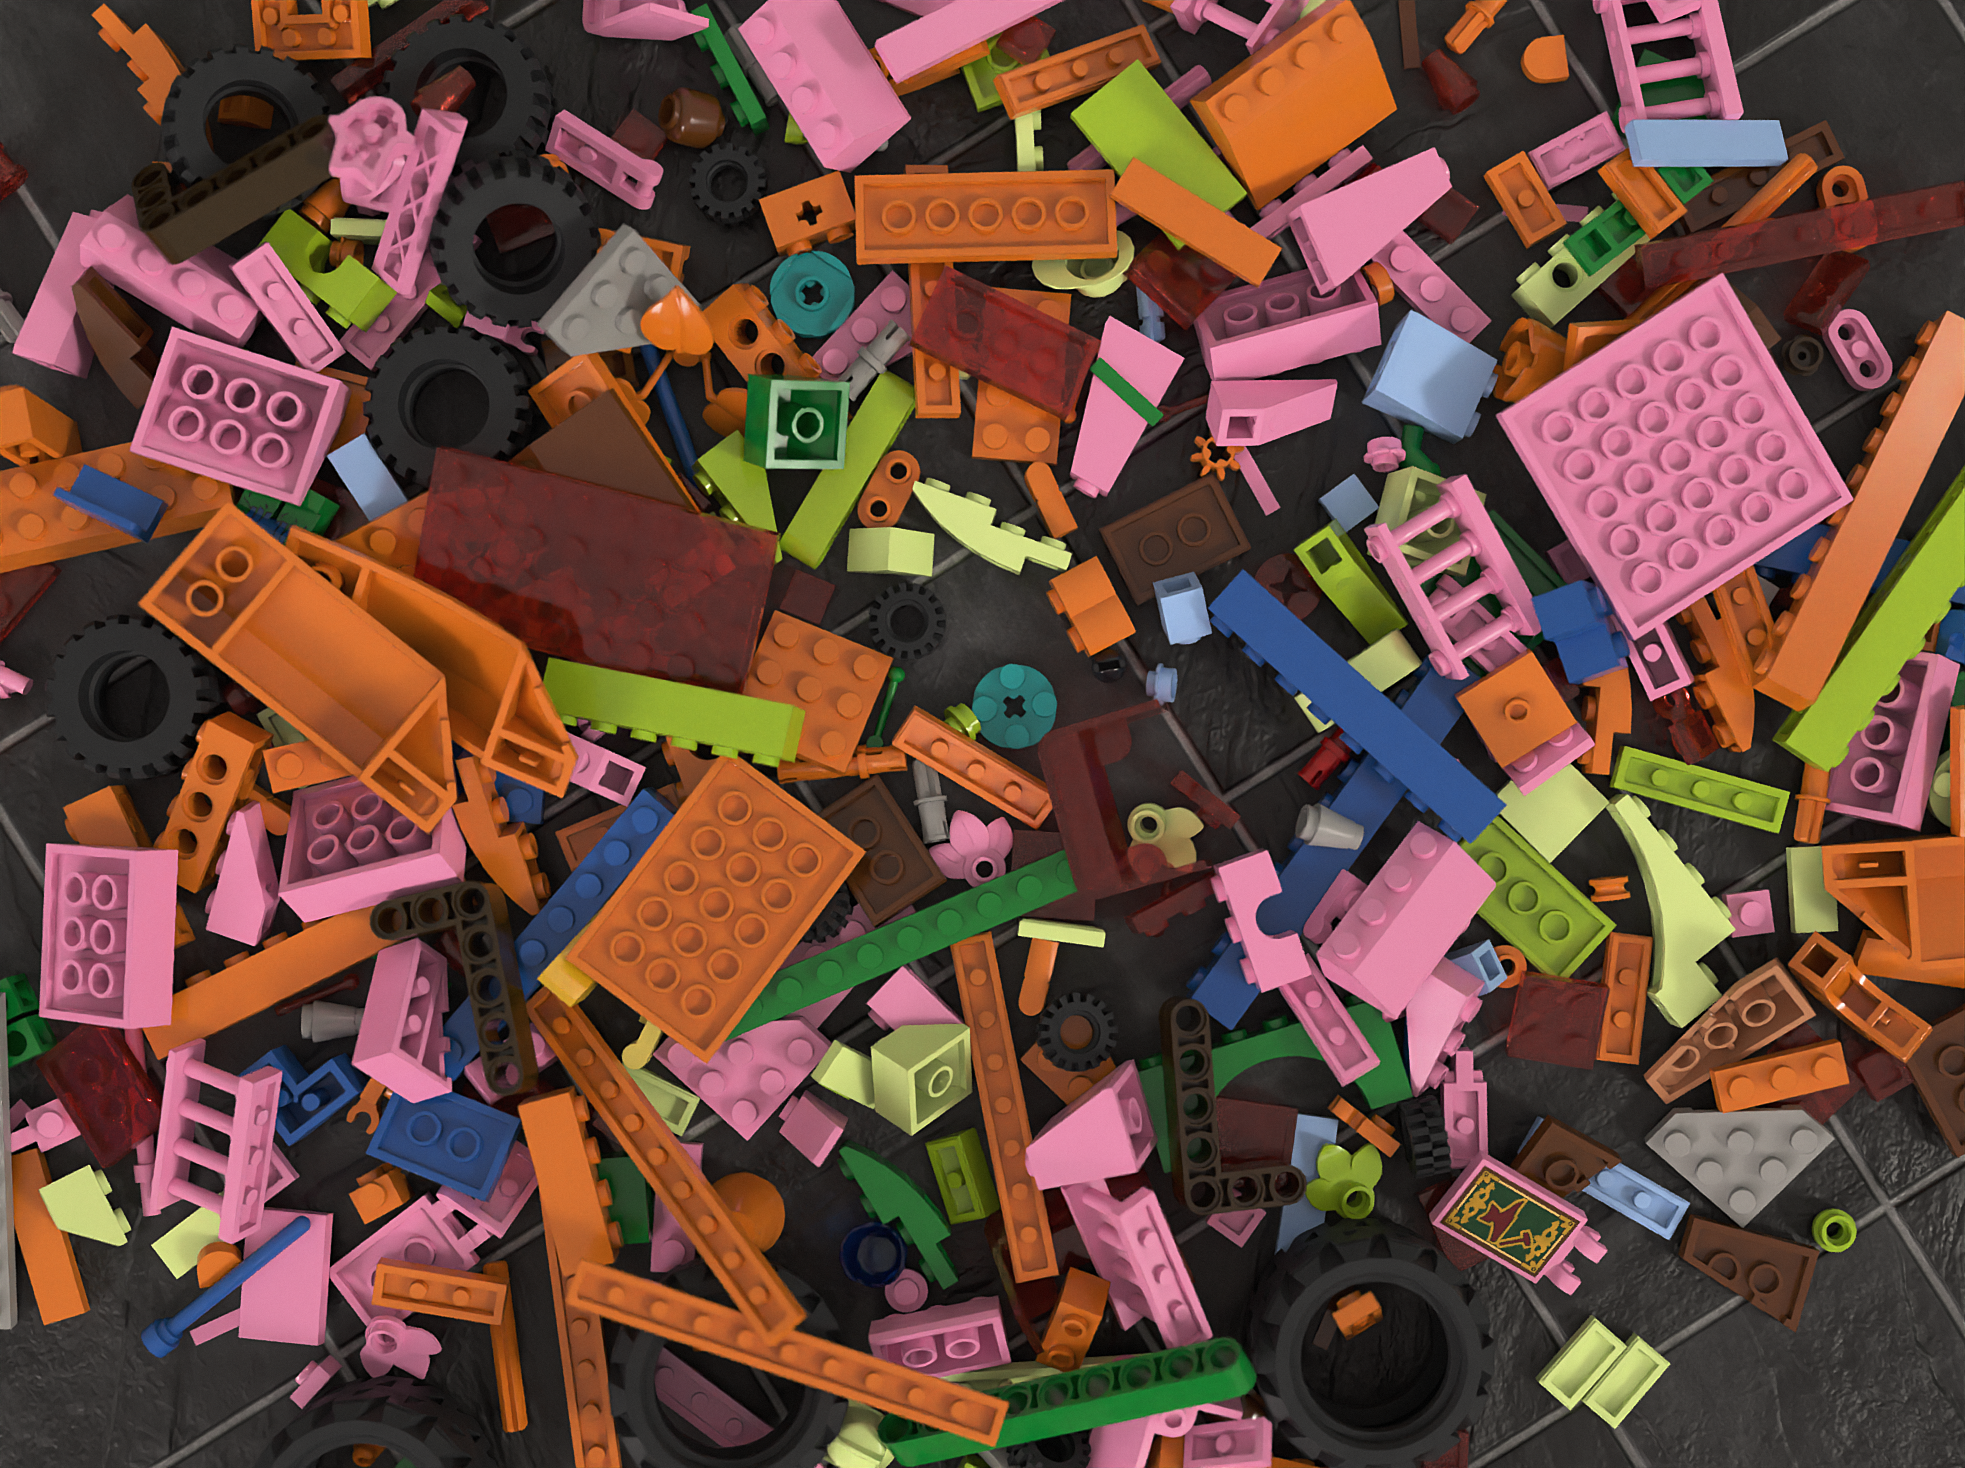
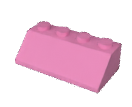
M768 0L738 28L825 168L851 173L912 119L837 0Z
M129 194L106 208L80 243L81 265L86 268L92 266L106 280L200 336L243 349L264 318V314L229 267V265L237 260L215 246L208 247L180 264H168L139 228L134 198Z
M1307 268L1264 280L1258 288L1249 284L1188 301L1205 366L1212 381L1254 380L1268 375H1277L1283 371L1308 364H1318L1324 360L1348 353H1358L1367 348L1381 345L1378 302L1359 269L1342 284L1323 295H1320L1311 272Z
M1919 652L1916 657L1905 662L1898 672L1900 680L1896 687L1888 695L1881 696L1873 708L1875 715L1872 721L1861 732L1857 731L1848 743L1849 752L1846 758L1837 767H1831L1827 798L1831 799V803L1825 806V811L1920 832L1960 664L1940 654Z
M1418 821L1316 953L1323 975L1396 1020L1494 890L1496 882L1455 841Z

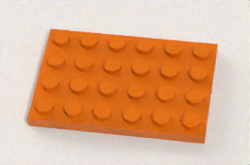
M719 756L565 958L704 1063L708 1064L865 855L866 851L739 756L737 759Z

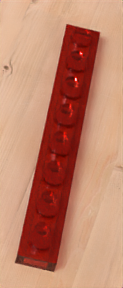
M1962 179L1635 245L1638 285L1639 288L1646 290L1711 277L1721 273L1726 274L1964 226L1965 180Z

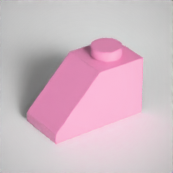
M906 964L899 967L867 1001V1004L872 1008L868 1015L884 1031H887L890 1027L896 1030L902 1025L965 1024V1021Z
M807 1090L800 1099L792 1095L778 1116L785 1121L779 1132L818 1167L821 1166L837 1142L848 1121V1117Z

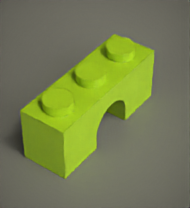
M291 209L286 210L259 243L261 245L264 242H268L290 274L300 282L299 286L307 298L315 305L321 299L329 304L330 307L325 313L346 329L353 323L366 333L398 293L350 255L345 258L337 269L325 273V263L329 257L332 241Z

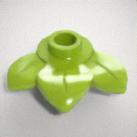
M1369 1142L1353 1155H1350L1347 1150L1333 1143L1323 1144L1316 1157V1170L1319 1178L1307 1183L1306 1198L1311 1205L1320 1211L1335 1210L1343 1218L1362 1219L1366 1217L1374 1207L1375 1196L1373 1187L1382 1175V1162L1378 1149ZM1357 1191L1355 1200L1347 1203L1348 1196Z

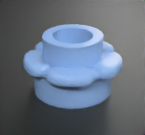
M1159 663L1156 671L1148 672L1146 694L1147 696L1154 697L1156 705H1160L1162 702H1174L1177 690L1176 668H1165L1163 663Z

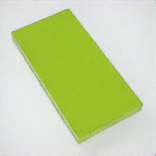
M1139 59L1070 114V118L1109 166L1114 169L1119 178L1123 175L1132 158L1135 157L1224 213L1229 211L1247 195L1245 189ZM1163 231L1178 250L1186 245Z
M1498 815L1471 844L1463 837L1457 842L1496 882V887L1476 914L1506 942L1517 948L1524 955L1525 959L1555 987L1560 988L1617 926Z

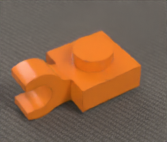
M371 1077L360 1095L361 1099L348 1112L347 1121L352 1123L359 1117L360 1112H366L371 1117V1124L367 1128L366 1133L369 1135L374 1133L383 1116L381 1102L386 1097L390 1099L393 1090Z

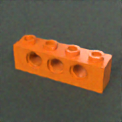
M748 283L733 284L702 311L713 330L714 341L747 383L748 374L777 375L772 369V358L775 354L781 356L784 361L785 368L782 375L823 379L820 376L822 369L817 361L808 353L803 354L793 341L795 334L783 320H776L767 308L769 302L766 296L756 286H750ZM749 320L753 321L758 329V336L754 342L750 341L745 333V327ZM849 412L847 422L853 418Z
M230 711L206 720L200 727L196 736V741L199 743L196 753L187 762L181 774V779L184 780L181 791L174 797L167 809V816L170 819L165 831L157 837L153 848L178 850L177 885L193 893L215 882L218 875L216 874L217 862L222 852L227 850L230 836L226 834L228 821L234 811H238L246 805L264 761L262 751L269 749L274 734ZM219 756L226 762L227 770L220 765ZM204 794L210 798L212 807L206 803ZM189 831L195 835L197 843L192 840Z

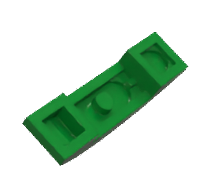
M1660 167L1657 170L1658 174L1683 205L1713 182V179L1703 167ZM1618 200L1567 238L1563 245L1585 273L1591 277L1646 233L1621 201Z

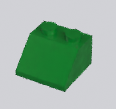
M748 374L743 461L763 468L844 469L850 382L793 375Z

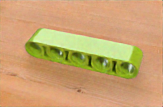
M889 370L879 375L847 428L844 469H823L780 540L782 551L812 569H817L865 491L879 462L888 453L915 407L914 385Z

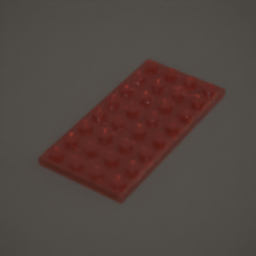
M440 446L436 449L413 577L450 595L492 620L521 640L526 648L610 670L745 696L781 533L454 448Z

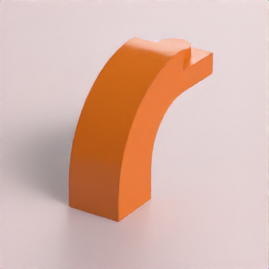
M1816 931L1788 963V967L1795 978L1825 1007L1870 1041L1872 1039L1904 1063L1910 1059L1933 1031L1931 1025L1892 999L1867 979L1855 966L1851 955Z

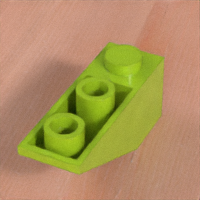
M736 430L696 460L691 466L695 472L692 477L698 488L706 496L712 494L722 508L719 512L727 525L733 530L739 528L749 541L746 543V547L752 557L759 564L765 562L769 568H772L782 560V554L766 471L763 467L743 461L745 439Z
M1336 518L1295 547L1294 551L1318 586L1370 645L1396 628L1400 630L1409 624Z

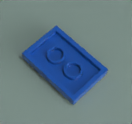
M393 1091L366 1154L489 1203L521 1130L522 1121L520 1118L454 1092L412 1103Z

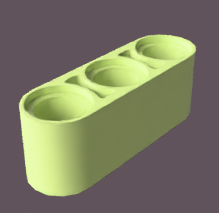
M1399 628L1392 630L1346 661L1380 692L1422 664ZM1302 692L1294 697L1318 733L1335 724L1331 719L1327 725H1324L1307 709V706L1312 701Z

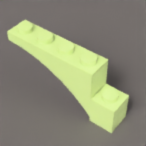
M1616 794L1608 800L1610 803L1605 808L1621 829L1634 854L1644 881L1651 912L1653 957L1651 981L1647 989V996L1670 1024L1683 1028L1722 997L1721 993L1714 986L1718 982L1717 977L1703 962L1697 964L1696 961L1736 930L1728 920L1732 915L1716 896L1710 898L1701 885L1705 881L1697 869L1690 863L1684 865L1674 853L1678 849L1674 840L1664 830L1660 829L1657 831L1647 818L1651 816V813L1646 805L1635 795L1630 798L1628 794Z

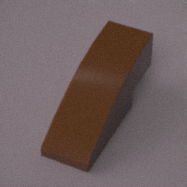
M90 266L71 286L78 315L87 338L102 366L119 390L136 409H139L147 401L161 361L146 345L155 332L104 278Z

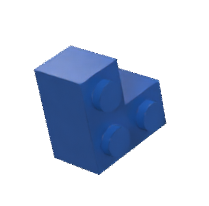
M1579 580L1531 598L1544 638L1547 641L1555 642L1570 684L1579 685L1628 667L1625 659L1626 656L1630 655L1627 640L1621 630L1615 631L1610 617L1614 615V612L1596 584Z
M287 1045L269 1051L238 1075V1077H242L266 1066L283 1071L275 1129L288 1146L305 1138L361 1095L368 1083L359 1069L352 1065V1060L346 1052L330 1059L309 1076Z

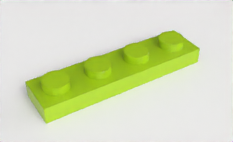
M1620 746L1609 785L1611 788L1772 833L1780 832L1790 792L1628 746Z

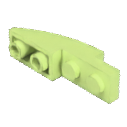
M926 478L925 484L918 481L914 482L913 494L926 512L944 531L977 556L1017 575H1020L1025 560L1063 573L1066 572L1072 553L1064 551L1065 543L1046 536H1042L1040 542L1024 537L1025 529L1006 522H1002L1000 528L992 526L997 509L990 507L991 500L984 496L967 492L964 498L949 493L950 485L932 478Z

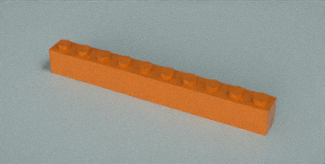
M1948 310L1934 322L1928 320L1917 334L1914 343L1919 345L1915 356L1908 357L1897 375V379L1902 382L1897 392L1893 391L1880 409L1879 414L1884 416L1880 427H1875L1866 438L1862 450L1867 453L1862 463H1857L1845 480V485L1849 488V492L1854 500L1827 517L1826 523L1830 524L1831 527L1826 536H1821L1811 549L1808 559L1813 563L1808 573H1803L1797 579L1790 592V596L1794 598L1793 604L1789 612L1783 611L1775 622L1772 634L1776 635V638L1770 649L1765 648L1754 665L1753 671L1757 672L1758 675L1752 688L1798 712L1816 702L1965 395V319Z

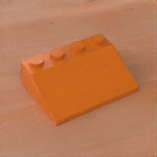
M1326 0L1189 100L1241 186L1247 192L1256 210H1260L1397 110L1371 35L1350 0Z

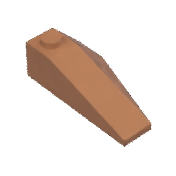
M1775 958L1737 981L1643 1076L1665 1104H1668L1710 1079L1709 1068L1742 1060L1816 1014L1797 982L1781 961Z

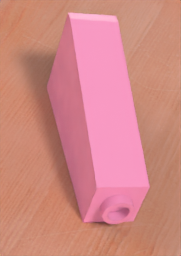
M1435 147L1304 203L1286 216L1320 295L1328 293L1347 280L1452 188L1449 181V168L1444 159L1438 156Z
M91 210L89 216L76 212L72 213L12 353L46 368L87 379L95 351L87 338L78 315L71 286L88 269L80 264V243L102 214V212ZM104 278V280L112 288H114V284Z
M1112 316L1108 318L1105 324L1097 360L1101 357L1156 408L1159 406L1185 359ZM1093 374L1069 477L1076 480L1073 486L1077 490L1094 499L1098 493L1107 497L1148 425L1145 419L1095 374Z

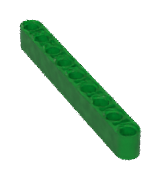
M1228 1337L1217 1338L980 1391L1009 1402L995 1447L891 1412L882 1419L877 1432L881 1442L900 1465L914 1467L1236 1398L1252 1389L1256 1381V1373L1242 1348L1234 1339Z

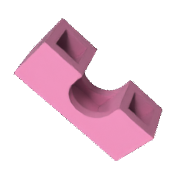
M1261 848L1213 865L1217 876L1210 878L1211 885L1218 902L1226 901L1231 917L1225 919V924L1233 944L1240 942L1246 958L1239 960L1247 984L1255 983L1257 989L1265 992L1312 975L1296 932L1288 930L1277 935H1266L1257 926L1256 911L1259 904L1265 898L1283 892L1268 850Z

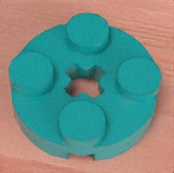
M811 251L812 253L800 255L795 254L785 259L778 266L771 279L770 295L773 310L777 319L783 320L795 335L804 338L824 339L836 332L852 314L855 306L854 284L846 266L833 255L822 251ZM816 284L822 287L820 294L823 300L819 304L813 302L811 305L805 304L806 297L802 293V289L805 286L812 289Z
M1008 664L995 668L986 674L975 689L972 712L981 725L980 733L994 745L1010 749H1021L1042 740L1055 722L1057 709L1054 690L1047 678L1034 668L1017 664ZM1019 695L1023 697L1025 702L1022 707L1026 711L1024 716L1019 717L1015 714L1011 718L1006 717L1004 712L1007 706L1003 703V700L1007 696L1012 699L1017 698Z

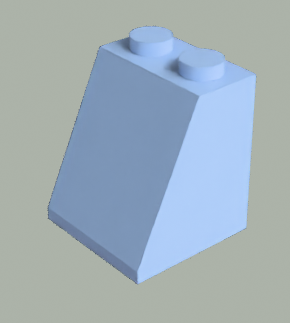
M1410 310L1396 325L1361 403L1410 425L1423 427L1424 431L1455 444L1463 439L1464 435L1470 437L1474 432L1481 416L1475 410L1481 396L1488 398L1495 386L1498 375L1493 373V370L1498 360L1425 316Z

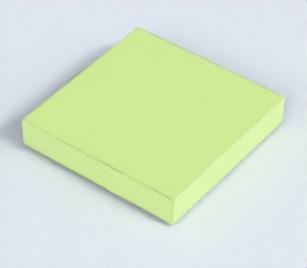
M1571 763L1526 796L1521 793L1511 779L1495 793L1507 805L1498 815L1549 863L1610 803Z

